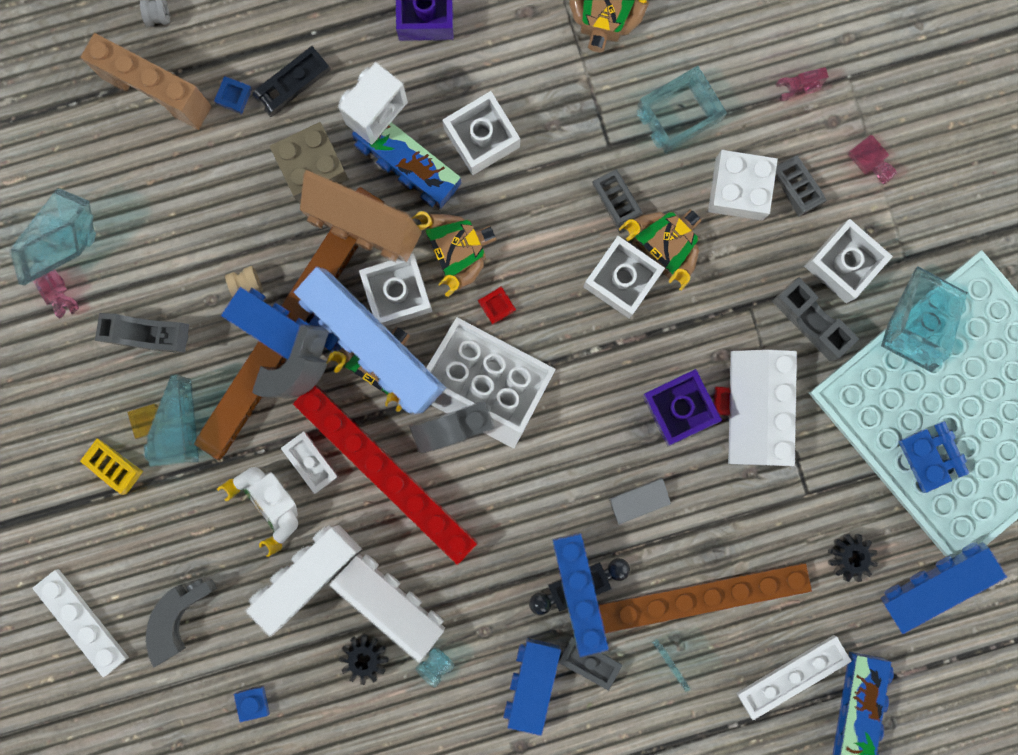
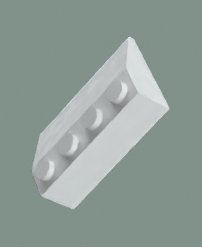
M456 317L427 366V369L446 387L431 405L445 413H450L485 400L495 428L483 433L514 449L556 369Z

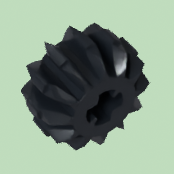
M844 534L843 541L839 539L833 541L837 549L828 550L829 554L835 555V558L830 559L828 564L836 566L833 572L836 576L843 574V580L850 582L852 578L857 582H861L863 578L862 573L868 577L872 576V572L868 567L878 566L876 561L871 560V557L876 556L878 552L877 550H869L872 545L871 540L863 541L860 534H855L853 538L850 534ZM852 553H856L857 558L853 559V563L849 562L848 558L852 557Z
M363 634L361 644L354 636L350 639L352 647L346 644L343 646L342 650L347 655L340 656L339 662L348 663L341 671L343 674L350 670L353 672L349 678L351 682L358 675L360 676L361 685H365L367 675L372 682H376L378 679L376 672L379 674L385 673L386 669L381 664L388 663L389 657L380 656L387 649L385 645L379 648L375 647L379 638L374 637L371 643H368V635ZM360 653H364L363 656L369 655L370 660L367 666H364L365 662L362 665L358 662L361 656Z

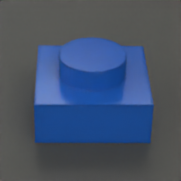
M224 76L214 102L216 105L242 114L252 88L247 84Z
M264 686L234 693L239 722L266 717L270 714Z

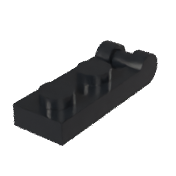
M312 45L256 88L252 95L257 102L263 103L265 106L264 110L269 117H273L285 105L331 70L330 66ZM276 89L280 95L273 99L270 93Z

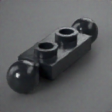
M622 558L613 559L605 570L600 562L589 566L596 596L612 589L608 580L623 581L630 574V566ZM561 579L548 584L551 593L538 592L531 596L529 607L534 614H547L553 604L557 605L559 612L567 609Z

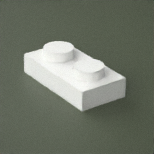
M305 431L281 448L314 494H317L339 477Z

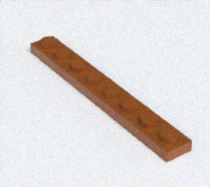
M799 563L598 604L604 632L610 633L812 592L807 565L806 563Z

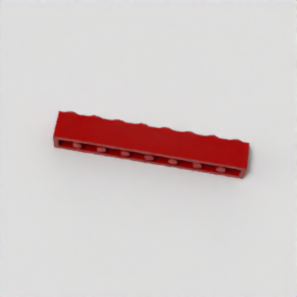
M315 385L304 395L299 396L292 403L456 565L478 544L439 503L318 385Z

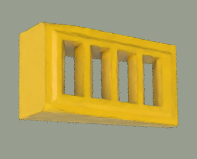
M99 438L94 441L80 460L82 464L121 495L127 494L144 472ZM100 448L104 452L101 454L98 460L95 463H93L91 459ZM107 456H110L111 460L104 469H101V464ZM117 462L119 467L111 476L108 473ZM124 469L127 470L128 472L121 480V482H119L117 478Z

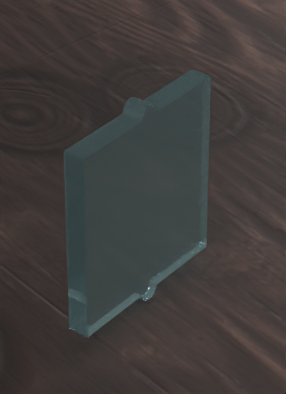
M657 639L653 640L652 644L685 692L689 691L691 688L664 647Z

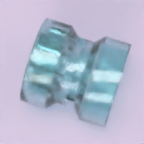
M434 647L429 652V658L426 661H421L415 667V670L429 685L436 688L442 681L441 675L450 673L455 668V664L443 651Z

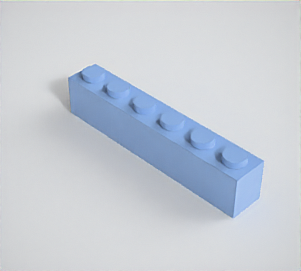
M316 267L295 290L294 293L301 299L299 304L307 312H314L320 318L318 323L328 330L329 333L334 332L340 338L338 343L349 353L353 351L360 358L358 361L360 366L369 373L373 371L380 378L378 381L380 386L389 393L394 392L400 398L398 403L408 413H424L446 389L327 269Z

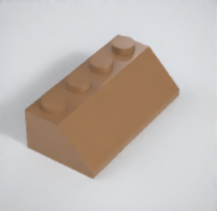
M306 170L303 177L300 210L308 217L306 220L308 223L320 229L325 225L332 229V234L344 240L348 236L357 240L356 244L368 251L376 248L382 251L381 256L390 261L396 262L397 259L404 262L408 261L422 233L409 215Z

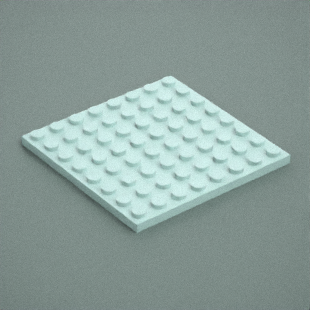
M981 250L809 392L810 396L945 557L951 556L952 558L963 553L961 550L973 542L978 544L983 542L988 545L1018 519V292ZM945 421L948 429L953 430L956 436L954 441L960 454L964 453L967 459L965 464L969 474L958 477L955 469L952 468L948 470L951 482L928 493H922L898 441L923 429H928L931 438L938 435L934 425ZM943 444L937 446L936 448L942 461L949 459Z

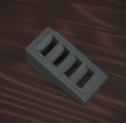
M798 155L777 165L775 176L798 217L827 201L822 190ZM795 166L797 170L785 176L783 171ZM800 175L802 180L791 185L789 180ZM805 185L807 190L797 194L795 190ZM810 194L812 199L803 203L801 199Z
M617 169L592 181L619 233L627 231L626 229L619 231V228L627 220H635L643 216V212ZM617 182V186L604 192L603 188ZM622 191V195L611 201L609 200L610 197ZM625 202L628 203V205L617 211L614 209Z

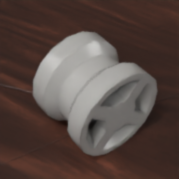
M140 0L141 15L146 27H153L155 23L170 24V13L166 0Z

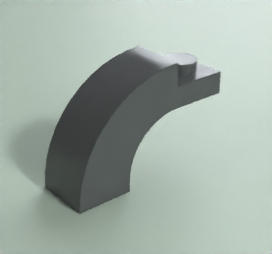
M99 313L95 341L155 351L185 353L189 324Z
M300 325L287 362L280 368L260 366L252 393L261 397L289 399L304 395L311 390L319 381L327 366V362L320 359L329 331L322 327Z
M483 400L437 417L433 416L411 424L409 428L418 452L426 453L462 442L467 438L492 430L495 426L487 404Z
M202 579L193 582L186 587L188 593L182 584L176 586L158 601L150 615L146 629V648L153 667L160 665L186 649L180 637L179 627L181 618L192 604L218 589L212 579L203 582Z

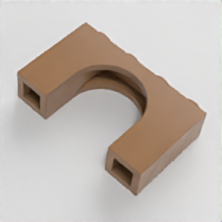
M96 33L93 34L80 57L103 80L127 92L130 86L141 91L164 106L176 119L197 130L200 129L212 107L193 84Z

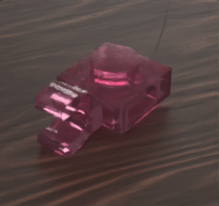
M826 67L800 73L793 78H781L775 84L776 87L786 86L789 92L782 94L779 99L780 101H788L795 93L805 91V94L816 92L822 88L821 86L829 76Z
M872 134L848 153L849 157L865 175L872 170L884 185L897 174L893 166L884 161L889 154Z
M54 266L43 268L33 282L46 305L52 304L54 314L58 318H62L66 313L63 306L67 307L71 314H75L79 306L73 298L64 294L67 289L63 278L58 275Z

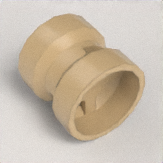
M253 265L244 268L239 275L235 272L225 275L232 297L239 287L248 292L251 287L258 292H262L261 282Z

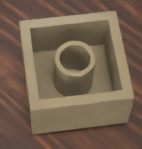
M321 122L269 146L298 203H301L303 177L306 170L337 184L349 180Z

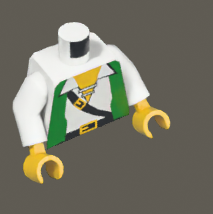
M251 467L234 479H228L220 485L217 490L224 489L228 494V497L224 499L225 501H229L243 489L274 531L273 536L261 541L259 544L260 548L267 546L269 553L266 557L282 550V543L298 527V520L296 518L298 512L294 501L273 473L267 472L264 474L259 468Z

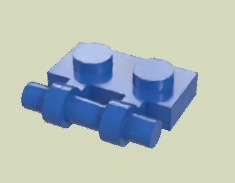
M945 421L934 425L938 435L931 438L928 429H923L898 441L922 493H928L951 482L948 470L952 468L955 469L958 477L969 474L965 464L967 459L964 453L960 454L954 441L956 436L953 430L948 429ZM942 444L949 456V459L942 461L936 448Z

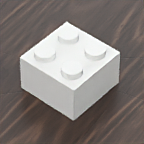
M375 62L371 68L367 67L362 71L358 78V83L352 91L349 89L342 95L338 108L345 124L372 145L408 101L403 83Z
M491 91L442 120L445 132L472 176L520 148L519 135Z
M721 150L715 161L708 212L763 221L770 214L778 158Z
M848 219L837 228L804 267L845 303H848L859 296L893 256L851 219Z
M617 236L583 287L627 318H630L665 268Z
M414 253L410 255L407 262L397 259L396 262L387 261L359 270L372 314L384 327L433 312Z

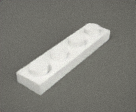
M59 569L54 570L32 588L103 678L129 658Z
M833 635L738 691L736 694L750 718L754 720L852 661L837 636Z

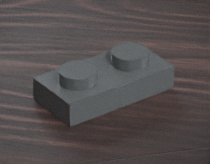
M573 636L570 637L558 663L608 691L623 666L620 662L602 652L580 657Z

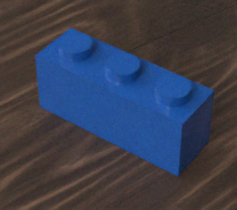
M239 287L221 316L286 359H289L300 325H311L300 318L296 322L292 321L287 317L289 314L288 310L277 303H274L272 307L263 302L266 296L251 287L248 292Z
M526 638L525 645H519L516 661L521 662L519 673L513 672L510 690L514 691L512 702H506L503 716L504 719H508L509 729L542 736L561 652L560 645Z

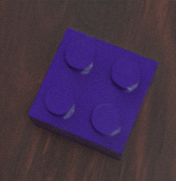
M396 0V31L399 41L454 40L453 0Z
M696 369L643 394L647 407L667 447L722 421Z

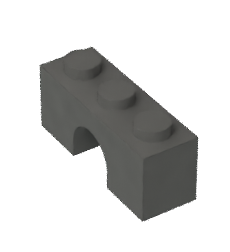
M798 277L787 285L772 302L829 361L837 360L859 338L840 318L833 319L827 315L816 301L819 297Z

